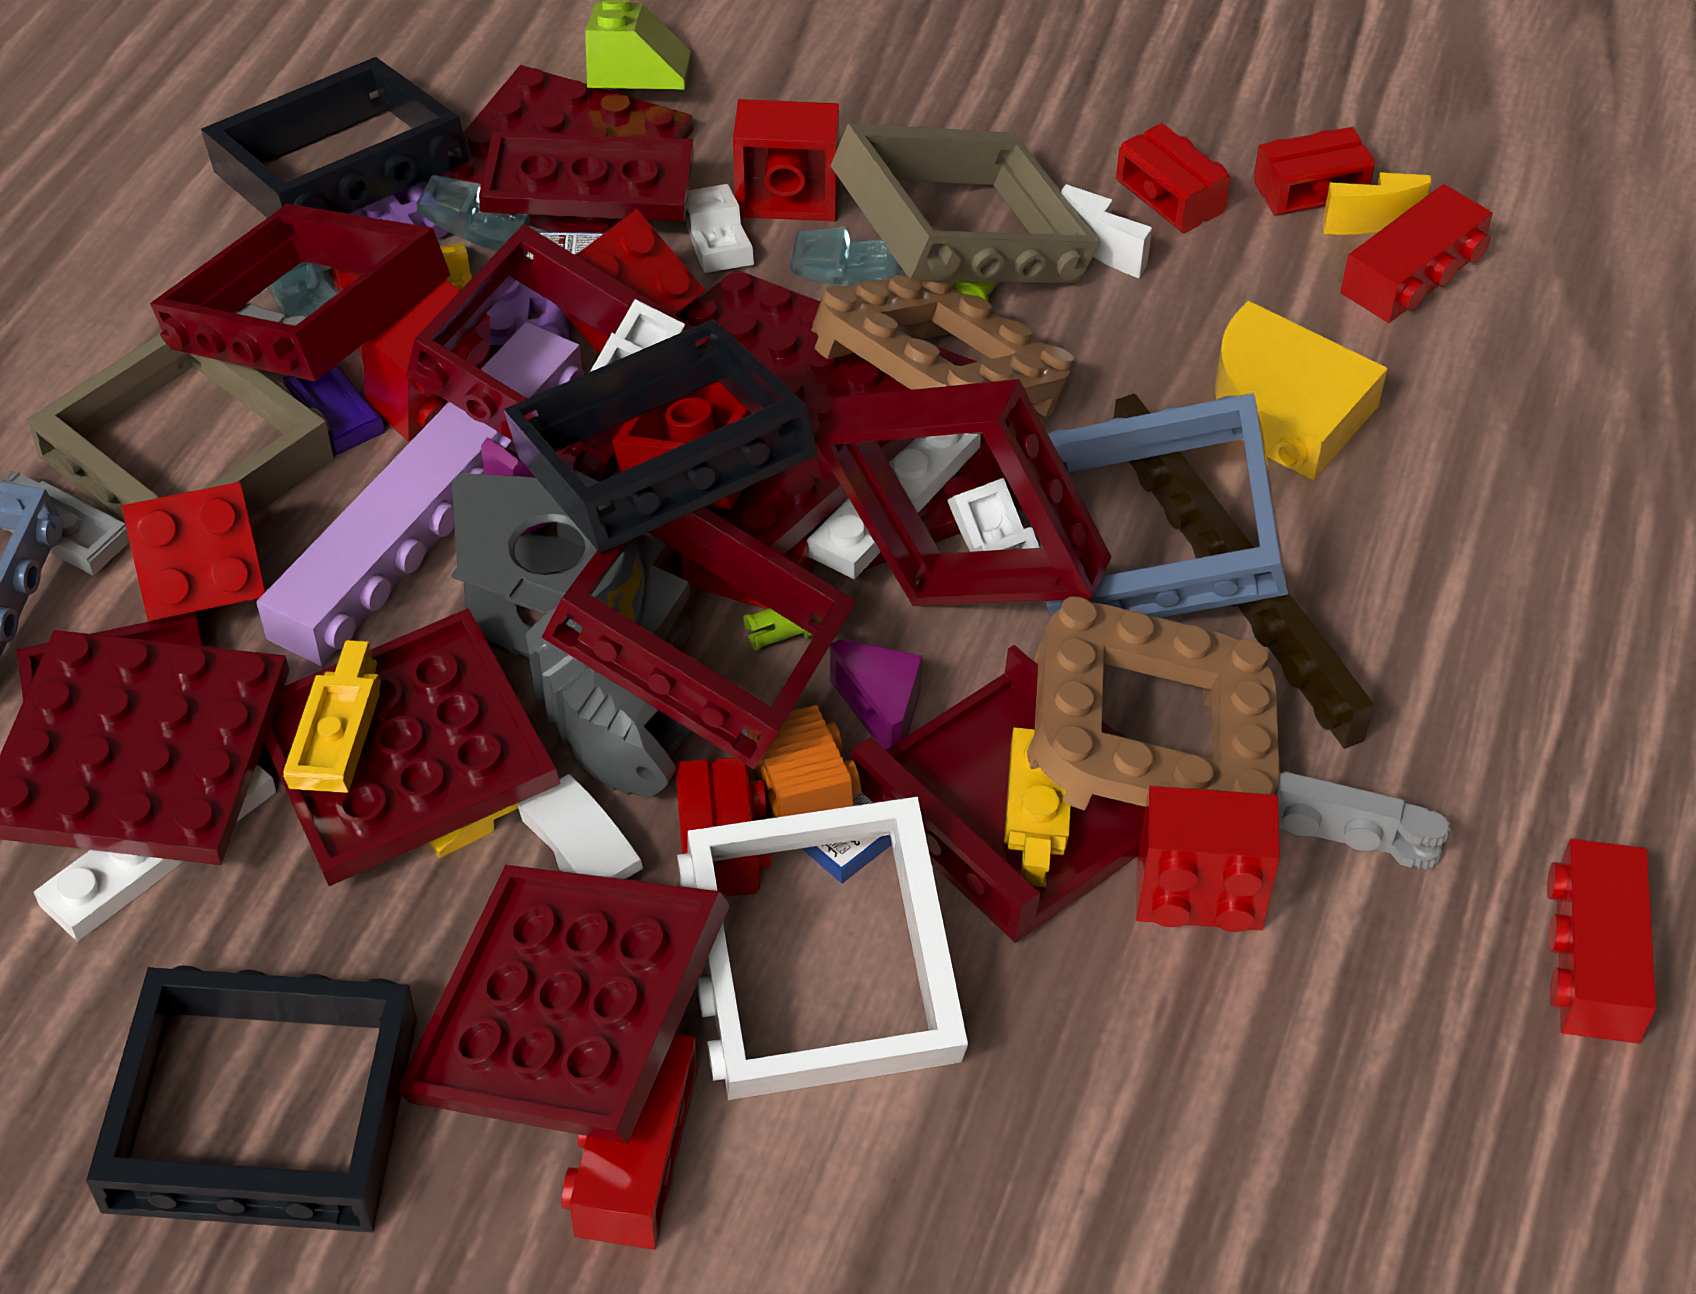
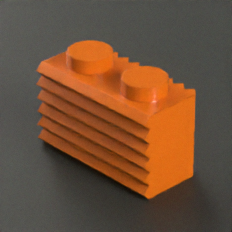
M818 705L791 711L754 769L758 779L764 782L765 795L775 818L853 806V797L861 795L860 778L854 761L852 759L843 761V745L838 727L835 722L825 723V719L823 720L822 714L819 712ZM747 729L748 737L757 742L760 736Z

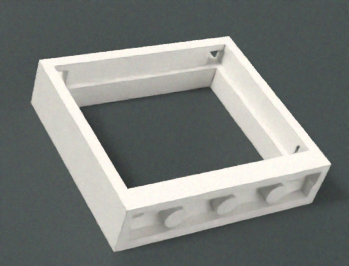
M918 797L688 831V853L677 855L680 885L682 887L714 891L718 890L713 861L890 835L929 1031L746 1060L722 923L706 961L708 976L698 979L697 988L702 1017H715L718 1040L707 1041L709 1064L712 1070L713 1081L725 1079L728 1100L962 1062L968 1041Z

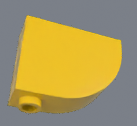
M1247 301L1232 317L1225 329L1215 381L1216 400L1225 396H1241L1254 393L1263 430L1266 456L1314 481L1379 407L1388 368L1253 302Z

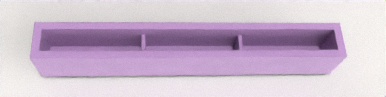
M525 322L480 369L526 398H531L584 375L579 344L528 322ZM448 402L256 601L266 640L322 667L338 649L343 648L345 640L352 639L355 630L373 611L379 610L385 604L390 592L400 581L420 566L424 555L441 537L451 533L454 528L452 482L459 473L484 474L481 445L486 437L517 452L514 442L488 425L475 421L465 411Z

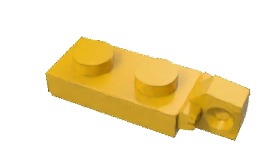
M345 640L335 672L326 671L324 675H316L283 771V777L289 789L349 792L380 695L381 679H379L378 674H375L377 661L372 657L368 641Z
M1013 727L1004 843L1008 844V849L1022 851L1021 876L1032 886L1045 887L1047 871L1049 872L1050 854L1064 855L1067 847L1070 805L1062 802L1067 791L1048 778L1040 767L1036 769L1030 768L1027 750L1035 730Z

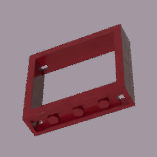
M286 204L153 300L150 305L163 331L160 333V336L171 350L316 382L451 274L432 227ZM301 262L364 273L296 326L234 313Z
M523 223L414 339L406 376L418 382L425 390L436 393L462 409L475 421L488 425L513 441L504 409L528 398L451 351L516 280L608 337L612 333L615 334L635 299L684 323L683 332L693 328V326ZM527 252L534 255L533 260L526 256ZM709 336L695 341V346L703 343L707 345ZM532 412L524 415L527 420L533 418ZM621 427L605 446L588 437L556 453L572 471L582 472L600 482L611 477L619 467L612 441Z
M1020 379L835 398L814 434L815 442L912 606L1065 600L1073 596L1084 599L1093 598L1112 556ZM981 432L1043 548L940 553L877 441ZM914 578H919V582L917 585L914 581Z
M706 507L648 532L814 636L772 706H769L591 596L630 541L601 554L597 550L561 598L541 638L755 769L781 729L856 601ZM812 615H815L816 617L820 618L821 620H823V622H818L817 620L812 618ZM570 619L583 627L581 633L567 625ZM745 727L760 736L757 742L741 733L742 729Z

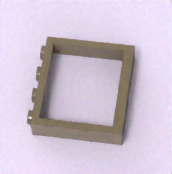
M848 123L830 165L910 280L1080 283L1100 243L1016 133ZM898 181L994 185L1030 234L934 231ZM933 244H941L939 249H931Z
M160 334L27 418L39 457L123 523H125L121 505L160 497L88 442L85 437L192 367H195L283 433L275 441L206 487L211 488L242 482L250 518L334 460L328 434L331 428L327 419L316 408H307L295 399L281 382H272L256 368L171 350Z

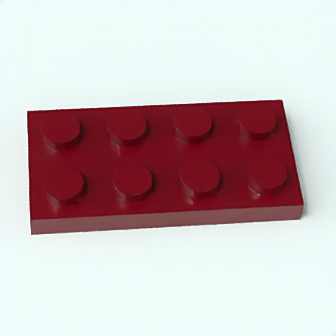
M493 131L478 196L480 212L507 215L529 214L557 217L576 216L624 219L635 209H638L646 220L685 221L694 159L693 139Z

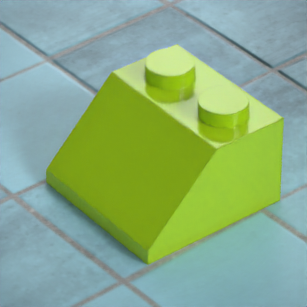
M602 0V2L594 3L585 29L587 88L685 89L691 62V50L643 3H631V0Z

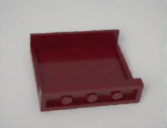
M1015 645L1008 648L1004 674L886 750L872 737H869L852 748L851 759L854 761L859 774L861 792L873 803L918 797L931 864L1014 943H1017L1138 856L1146 807L1092 794L1085 810L1070 806L1067 847L1064 855L1050 854L1046 886H1032L1021 876L1022 851L1008 849V844L1004 843L1010 749L1013 727L1035 730L1038 664ZM1102 720L1103 733L1127 738L1122 733L1115 732Z

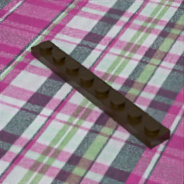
M1135 393L1116 399L1114 418H1130L1150 414ZM1180 451L1129 461L1137 472L1138 480L1143 489L1153 493L1164 508L1170 525L1174 529H1180L1192 545L1196 559L1254 548ZM1266 572V573H1261V574H1255V576H1257V575H1262V574H1268V573H1271V572ZM1289 594L1232 605L1234 607L1237 606L1249 621L1257 641L1262 646L1268 647L1282 665L1283 673L1289 684L1294 688H1299L1311 704L1319 724L1325 730H1330L1344 749L1364 742L1374 703L1292 596Z

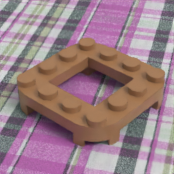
M893 275L890 279L878 281L862 280L859 284L826 287L811 330L819 336L815 349L825 358L830 359L856 353L911 390L1020 379L1038 413L1048 417L1054 412L1070 373V367L1074 360L1072 354L1060 347L1045 345L1031 336L1032 330L1028 326L1014 320H1005L991 311L992 306L986 300L974 295H965L951 288L952 281L910 280L908 276ZM904 326L923 339L953 334L990 359H984L981 362L955 366L939 355L940 351L935 345L921 339H913L897 327ZM976 432V433H968V434H982V433H981V432Z
M1073 596L1066 598L1061 608L1051 616L1033 657V661L1038 664L1035 732L1027 750L1030 768L1036 769L1040 767L1048 778L1067 791L1062 802L1082 810L1086 809L1092 794L1146 807L1149 786L1275 794L1280 776L1277 697L1275 679L1266 663L1268 652L1264 646L1251 639L1238 640L1226 634L1203 629L1195 625H1187L1146 615L1138 611L1089 602L1081 597ZM1104 664L1203 688V706L1211 708L1212 759L1103 733Z

